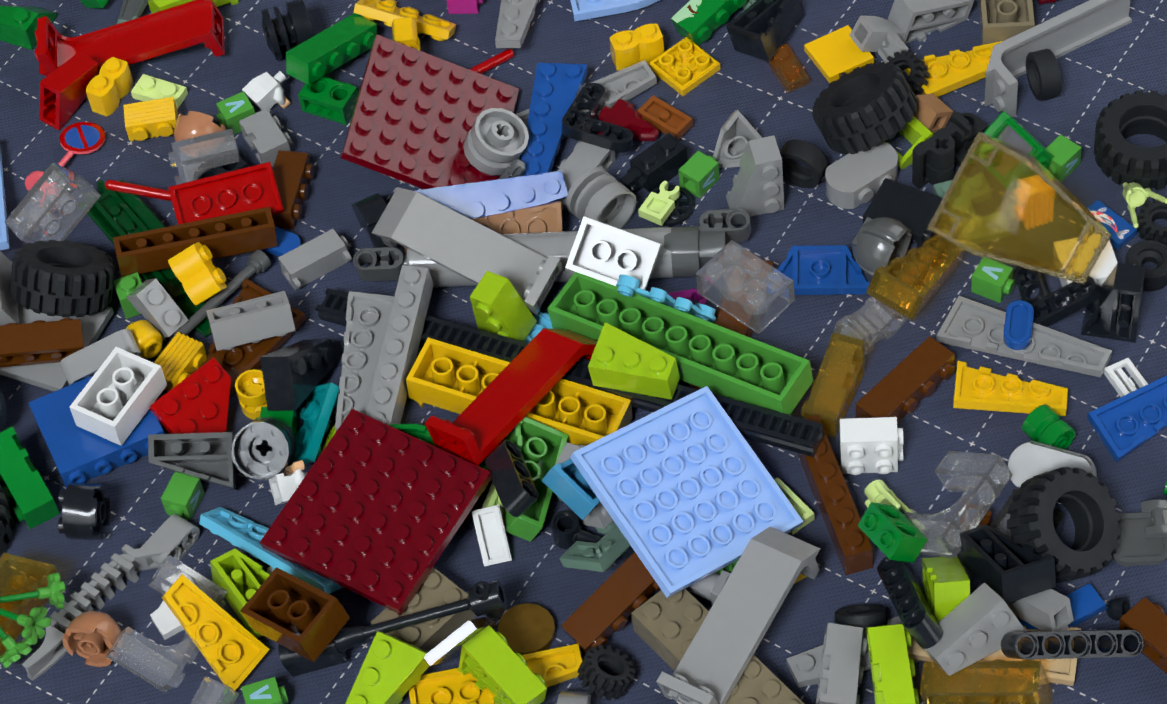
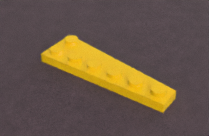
M579 644L522 655L527 663V667L534 674L537 673L544 679L546 687L578 677L579 673L577 672L582 663ZM458 668L421 675L420 681L409 689L411 704H497L493 701L495 695L489 689L485 688L481 691L475 685V682L478 680L469 672L465 675L461 674Z

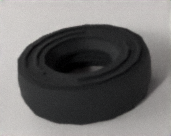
M878 605L846 606L837 609L834 614L835 624L861 627L863 631L866 630V627L887 624L886 609Z

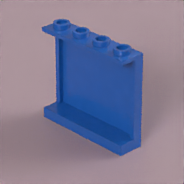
M93 376L28 402L66 488L70 483H84L148 455V435L164 434L158 419L150 409L122 446L76 426L69 408Z

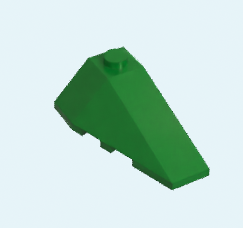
M0 5V40L33 50L37 45L35 37L37 19L47 16L50 22L53 23L57 18V13L36 6Z

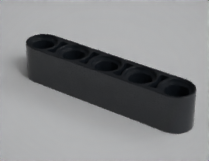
M885 557L878 564L877 571L903 626L922 649L931 648L941 639L942 630L915 576L903 561L890 560L888 557Z
M1123 629L1014 631L1005 634L1001 640V651L1006 657L1025 660L1134 657L1139 655L1144 647V640L1139 632ZM1124 638L1126 639V646H1125V648H1124V646H1123ZM1046 639L1048 641L1047 650H1045L1044 646ZM1072 639L1074 640V648H1073V650H1072V648H1071V641H1072ZM1098 639H1100V647H1099V649H1098V647H1097V641H1098ZM1019 640H1021V643H1022V647H1021V650H1020V651L1018 650V642H1019Z

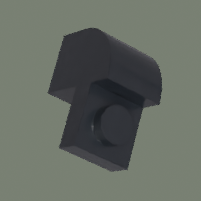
M376 193L351 204L361 228L365 227L373 247H386L387 245L384 244L381 237L372 233L387 206L381 195Z

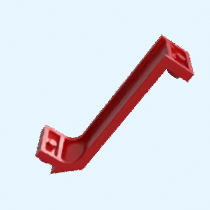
M194 0L77 37H66L58 33L47 16L37 19V30H35L37 40L35 56L39 62V74L46 76L78 52L98 62V74L102 65L111 57L128 62V65L203 42L207 49H211L215 57L225 55L224 18L212 0Z
M543 328L452 423L449 420H441L434 416H431L425 422L435 446L471 461V463L478 466L580 358L591 359L597 341L571 330Z

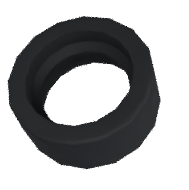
M1043 49L1028 53L1026 56V73L1034 97L1039 101L1058 97L1061 94L1062 79L1059 65L1053 52L1050 49Z
M790 140L785 142L780 150L783 179L801 188L817 186L827 169V160L817 147L802 140ZM793 159L802 162L808 168L802 167L801 165L797 164Z

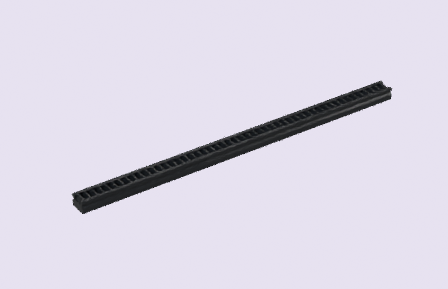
M327 288L325 291L326 298L321 305H317L315 308L318 311L319 319L346 327L348 293ZM426 315L419 347L423 348L429 337L511 362L529 343ZM580 358L562 377L565 380L630 399L632 407L650 412H655L698 391L697 389L678 384L671 400L593 386L588 369L590 360ZM713 394L744 438L803 455L815 456L824 436L821 423Z

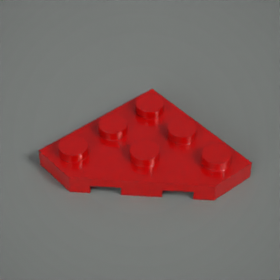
M213 357L150 405L149 409L170 434L226 432L231 377Z

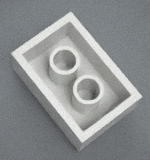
M584 216L565 268L616 286L620 274L628 275L640 281L638 288L646 290L662 244Z
M115 347L69 407L76 426L122 446L149 410L150 405L155 402L167 386L160 365Z

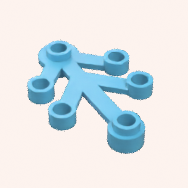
M619 275L616 284L618 287L617 292L624 296L632 297L633 293H636L708 322L714 323L716 320L714 316L716 310L710 306L699 303L694 305L690 300L677 297L675 300L666 291L652 287L651 291L648 292L638 288L640 284L638 279L628 275Z

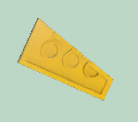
M359 0L355 3L354 13L370 21L375 19L383 21L389 27H392L394 19L412 17L417 23L418 34L425 33L431 35L432 39L445 41L455 33L456 24L431 14L420 16L419 11L410 6L399 8L396 6L397 1Z
M1003 41L974 46L973 50L966 52L960 50L949 51V55L935 57L934 54L924 56L922 61L928 67L929 78H925L928 84L927 86L922 85L921 88L924 91L921 94L933 93L936 97H939L985 78L993 47ZM910 68L905 69L908 76L910 75Z
M957 362L953 408L1030 414L1037 407L1046 404L1059 416H1066L1068 388L1037 380H1032L1029 383L1021 381L1017 375L1007 373L1006 376L991 373L989 368L980 366L978 370L967 367L966 362Z
M183 574L179 576L162 596L164 602L229 693L233 694L270 649Z

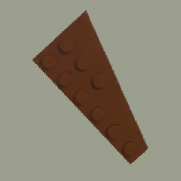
M245 278L242 283V290L239 296L235 297L232 304L270 295L271 293ZM290 305L295 330H297L306 321V316L303 312ZM295 331L289 332L284 336L262 339L257 343L239 345L230 350L217 351L213 340L208 350L209 355L206 361L202 362L201 366L213 357L231 377L230 399L236 393L235 382L239 375L248 370H258L261 367L260 357L277 351Z

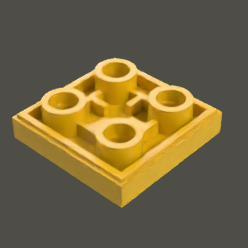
M849 25L804 44V51L829 83L838 80L839 74L842 72L847 74L857 67L870 63L874 64L872 54L870 52H861L849 36L852 31Z
M685 37L649 63L653 73L682 96L721 70L720 63L688 37Z

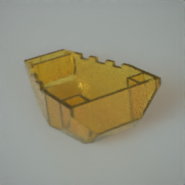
M978 132L927 228L976 256L994 259L1002 263L1020 266L1081 284L1086 283L1111 237V234L1094 215L1034 157L981 132Z

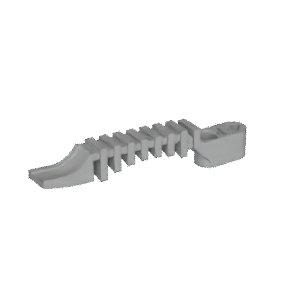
M173 514L141 548L133 549L125 544L122 547L123 554L118 555L114 553L111 556V562L109 564L104 563L100 567L102 571L99 574L95 572L91 576L89 583L84 582L81 585L79 593L74 592L70 596L72 600L69 603L64 602V609H61L58 613L54 611L51 614V624L49 627H46V636L42 645L22 664L28 674L27 677L32 681L55 665L68 652L63 645L62 638L68 625L75 617L83 612L93 611L92 604L101 610L105 606L101 596L104 595L110 600L115 596L111 589L112 585L121 591L126 588L122 579L123 576L136 583L140 579L137 576L138 571L160 567L170 569L175 566L197 541L200 534L199 528L179 515Z

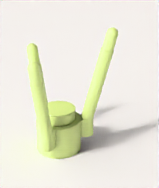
M1135 182L1123 183L1124 189L1122 193L1128 203L1127 209L1130 212L1134 228L1139 227L1135 209L1142 206L1146 202L1147 197L1167 204V198L1151 191L1150 188L1144 189L1139 183Z
M875 480L865 488L864 492L868 499L864 504L867 508L871 502L892 504L898 509L900 508L924 531L928 530V526L896 497L883 480Z

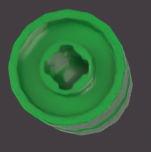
M1046 404L1034 409L1022 425V431L1032 441L1065 450L1072 444L1076 435L1075 430L1067 422L1060 420L1059 415Z

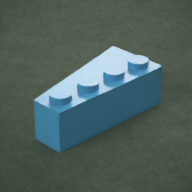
M571 458L553 466L542 479V482L582 520L601 503Z

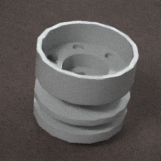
M594 167L581 174L572 184L566 197V208L580 221L586 216L620 229L630 220L637 203L636 196L603 167Z

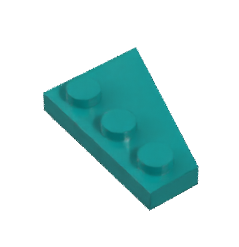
M333 383L316 386L306 398L308 399L307 406L302 408L300 412V418L304 420V423L296 435L297 450L294 462L303 460L304 464L315 462L319 457L323 436L330 427V415L338 403L339 386Z

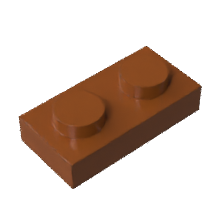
M654 95L637 110L642 115V119L651 122L664 134H672L676 139L683 136L693 126V118Z

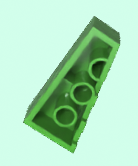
M524 417L506 436V440L513 442L521 451L539 494V499L519 517L512 516L505 509V532L531 542L543 527L553 492L542 482V479L555 466L569 435L527 417Z

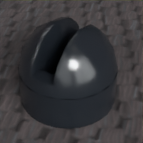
M1126 597L1112 598L1107 602L1108 608L1106 613L1113 620L1120 621V618L1130 610V604Z

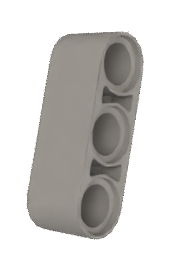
M123 329L62 359L60 366L68 384L71 385L93 376L115 347L140 357L141 352L131 330Z

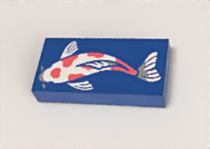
M1096 200L1079 214V221L1095 233L1107 232L1111 245L1118 250L1137 235L1136 228L1099 200Z

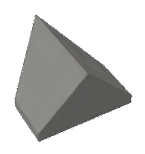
M738 110L732 113L721 127L713 154V158L719 162V168L740 167L739 163L748 141L762 138Z

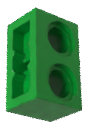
M323 76L309 85L305 83L298 97L303 112L347 125L353 115L358 91L357 87L349 83H342Z
M871 502L858 524V527L890 560L914 563L928 540L894 505Z

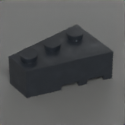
M757 0L726 26L734 50L770 62L802 16L803 11L799 0Z
M986 524L959 533L961 562L982 583L985 582L1006 604L1014 603L1019 599L1056 587L1055 557L1048 554L1042 557L1034 553L1032 546L1027 544L1023 547L1013 543V537Z

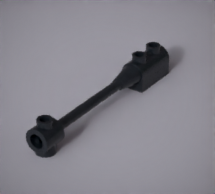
M479 581L473 588L469 589L466 599L366 627H342L315 662L278 644L279 656L283 666L292 677L346 662V650L375 636L377 631L388 633L467 610H471L477 617L486 615L488 618H498L507 607L505 592L500 581L490 583Z

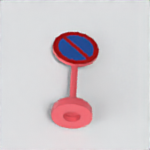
M77 122L66 127L60 134V145L68 152L49 174L43 171L31 172L25 179V186L28 192L41 202H53L59 195V187L54 177L74 154H89L103 146L105 132L101 126L91 122Z

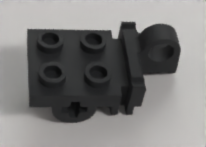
M955 112L952 114L951 124L939 129L932 137L918 143L913 149L912 183L920 189L928 183L934 185L953 180L954 165L956 164L962 169L964 162L967 164L971 162V153L968 150L986 131L989 125L972 113L960 114Z

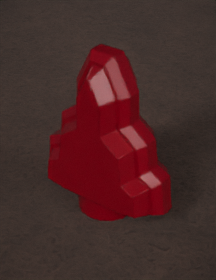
M618 99L612 108L604 106L599 114L598 120L631 130L633 139L655 141L659 136V130L651 122L642 119V115L633 109L632 103L623 99Z

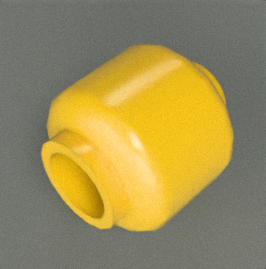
M138 320L127 326L126 329L131 330L141 352V358L151 359L159 354L162 349L163 336L152 323L147 320Z

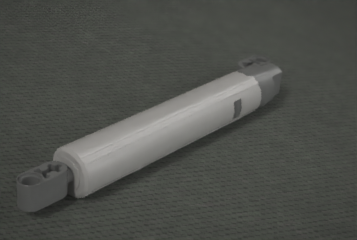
M722 209L704 212L700 216V226L622 230L662 244L650 279L700 277V270L727 269L726 243H738L747 240L751 234L750 216L746 211L742 209ZM738 223L744 225L741 228L733 227L735 224ZM578 231L501 234L546 258H549L550 254L559 258L563 270L559 273L555 282H568L575 273V271L565 267ZM394 247L364 248L357 251L353 258L357 274L364 281L399 280L401 267L405 265L428 268L434 283L433 287L478 285L408 248L407 255H403L398 248ZM365 263H372L368 267H362Z

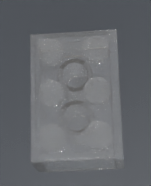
M53 162L4 223L25 243L33 244L35 241L41 240L43 242L48 240L63 241L101 195L84 177Z
M733 240L696 272L698 293L758 334L795 301L794 280Z

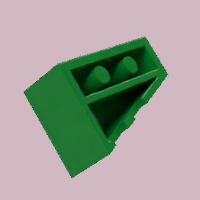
M12 426L0 432V482L4 485L2 489L8 503L13 501L15 507L12 509L18 521H25L29 529H32L59 515V511L38 470L34 468L28 458L29 455L26 449L22 448L17 433Z

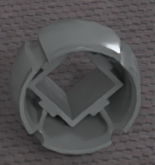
M867 217L852 242L853 256L865 273L876 278L890 279L898 270L896 263H902L907 253L912 234H910L911 230L894 218L879 217L871 219Z

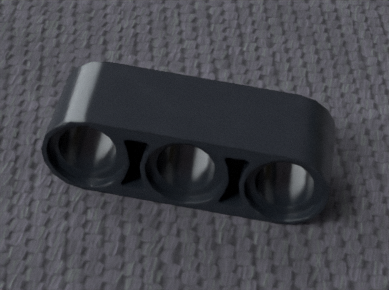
M504 440L485 458V463L488 471L492 474L491 478L503 507L512 516L519 517L539 499V494L521 451L510 440Z

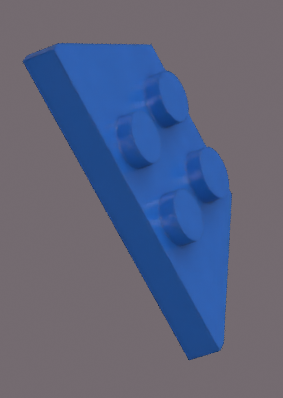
M847 245L792 246L787 254V259L777 269V275L773 282H769L767 285V295L872 294L870 281L867 282L862 275V269L853 260L852 253Z

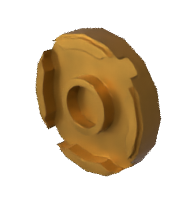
M530 603L519 604L507 610L500 618L497 628L506 638L508 646L513 652H518L521 655L547 650L551 646L550 643L556 634L554 619L548 610L540 605Z

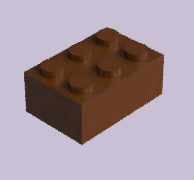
M277 567L240 610L254 631L312 662H315L350 619L337 598Z

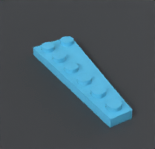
M222 507L201 514L200 525L209 529L211 533L226 539L233 546L248 552L252 557L270 565L274 570L277 567L328 594L343 588L314 572L262 548L260 541L269 528L256 524Z

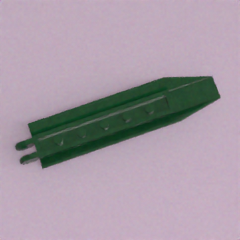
M103 180L96 182L97 189L101 193L99 196H96L89 187L82 189V193L88 203L79 202V205L113 245V237L165 227L137 195L108 190ZM171 268L139 274L145 281L156 278L187 319L212 298L210 297L195 306ZM208 317L194 328L204 337L212 334Z

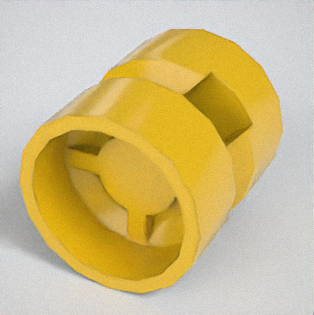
M252 369L239 375L235 382V388L243 414L252 420H256L257 417H260L261 407H267L262 371Z

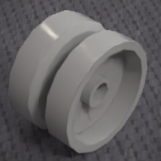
M490 108L482 111L466 135L463 145L464 153L470 164L480 172L489 175H502L512 161L519 159L520 155L524 152L528 144L529 134L521 118L513 112L503 108Z

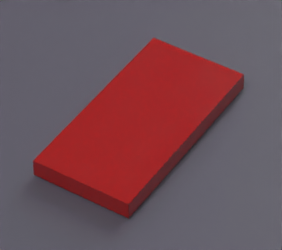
M271 162L168 187L178 225L270 207L272 215L284 212Z

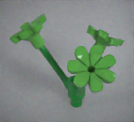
M59 572L52 573L47 576V587L37 588L36 591L2 596L0 597V603L38 597V599L49 598L50 604L55 605L56 609H64V595L61 592L65 590L64 581L60 582ZM46 607L32 608L29 616L25 614L18 615L0 608V615L15 620L18 625L25 627L22 631V637L25 640L15 642L11 635H7L0 626L1 643L6 648L5 653L0 656V662L4 668L9 667L12 661L16 662L21 658L20 654H29L32 651V648L29 646L35 645L37 638L42 639L44 637L45 630L43 627H49L51 624V618L45 617L48 612Z

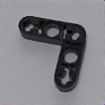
M598 83L586 84L562 118V133L568 138L615 152L629 151L633 146V133L631 130L594 119L604 104L605 88ZM578 109H588L590 111L580 112ZM601 131L603 134L596 135L591 132Z
M1031 258L1023 259L1015 268V278L1021 299L1033 306V322L1045 327L1098 300L1101 293V285L1090 276H1083L1049 294L1043 270ZM1028 270H1029V276H1030V278H1032V280H1030V279L1026 276V275H1028ZM1039 288V294L1035 298L1030 299L1031 291ZM1064 297H1069L1067 305L1059 308V302Z

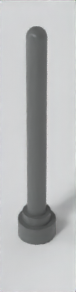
M256 250L248 257L247 266L226 284L227 288L215 294L183 326L175 331L174 336L177 332L185 336L188 335L207 317L206 311L217 308L242 285L245 278L249 279L254 273H263L271 266L268 256L261 250Z

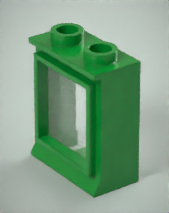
M1005 111L994 120L968 150L1013 193L1014 189L1018 188V178L1043 172L1054 157L1015 118Z

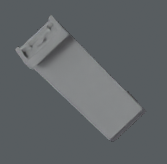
M1089 0L994 45L986 71L985 107L993 103L994 108L998 112L1002 113L1005 111L1012 117L1016 116L1018 81L1016 78L1026 73V56L1028 53L1050 49L1057 59L1132 23V19L1129 17L1130 0Z
M397 187L372 231L373 234L381 237L385 245L395 248L398 243L476 284L480 282L486 271L508 278L530 312L538 315L540 307L556 278L563 270L559 258L551 254L549 258H546L416 191Z
M771 526L751 538L672 676L662 671L656 682L663 695L682 704H726L798 575L803 574L815 579L819 572L815 557L820 548Z

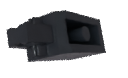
M668 133L630 160L631 168L620 179V182L631 192L641 187L651 192L655 188L660 187L663 181L668 182L679 174L678 170L688 161L686 146L672 134Z

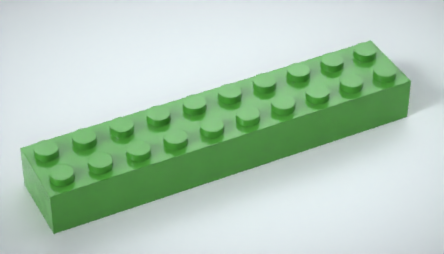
M578 272L572 275L547 308L553 329L571 330L598 341L606 322L675 357L680 374L679 380L700 388L707 386L712 393L790 415L813 382L810 360L636 293H633L632 297L624 296L617 292V286Z

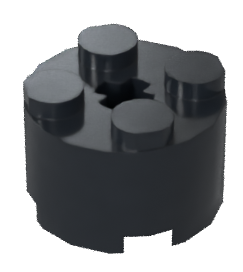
M70 483L66 489H60L59 504L63 507L62 517L58 520L59 533L65 534L68 539L103 540L106 536L102 532L103 525L109 526L110 498H105L103 491L107 490V486L104 484Z

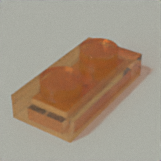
M788 44L780 46L770 62L766 61L786 93L810 84L809 76Z

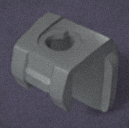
M1167 500L1144 501L1140 503L1141 512L1120 514L1121 521L1118 522V528H1121V538L1116 541L1119 543L1116 554H1112L1113 559L1118 564L1128 567L1159 565L1166 561Z

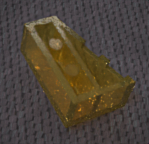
M835 332L831 336L817 378L813 382L809 400H805L801 410V416H804V418L818 414L826 435L837 436L840 430V419H845L864 377L865 341Z

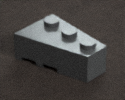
M233 432L148 435V460L152 466L196 477L202 481L236 491V465L232 460L231 446L235 436Z

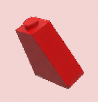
M78 52L41 80L39 120L57 130H61L87 97V85L98 75V62Z

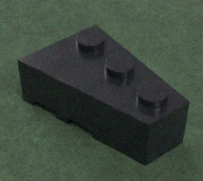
M1116 264L1102 284L1098 300L1085 308L1080 335L1136 343L1146 267L1135 264Z
M331 339L301 340L260 357L268 411L296 410L334 366L335 353L332 348Z

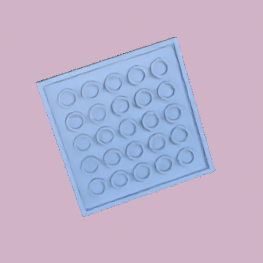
M707 386L573 452L570 457L666 598L739 560L750 539L771 526L787 534L800 527L804 522Z

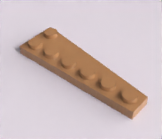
M562 201L471 220L499 234L562 232Z

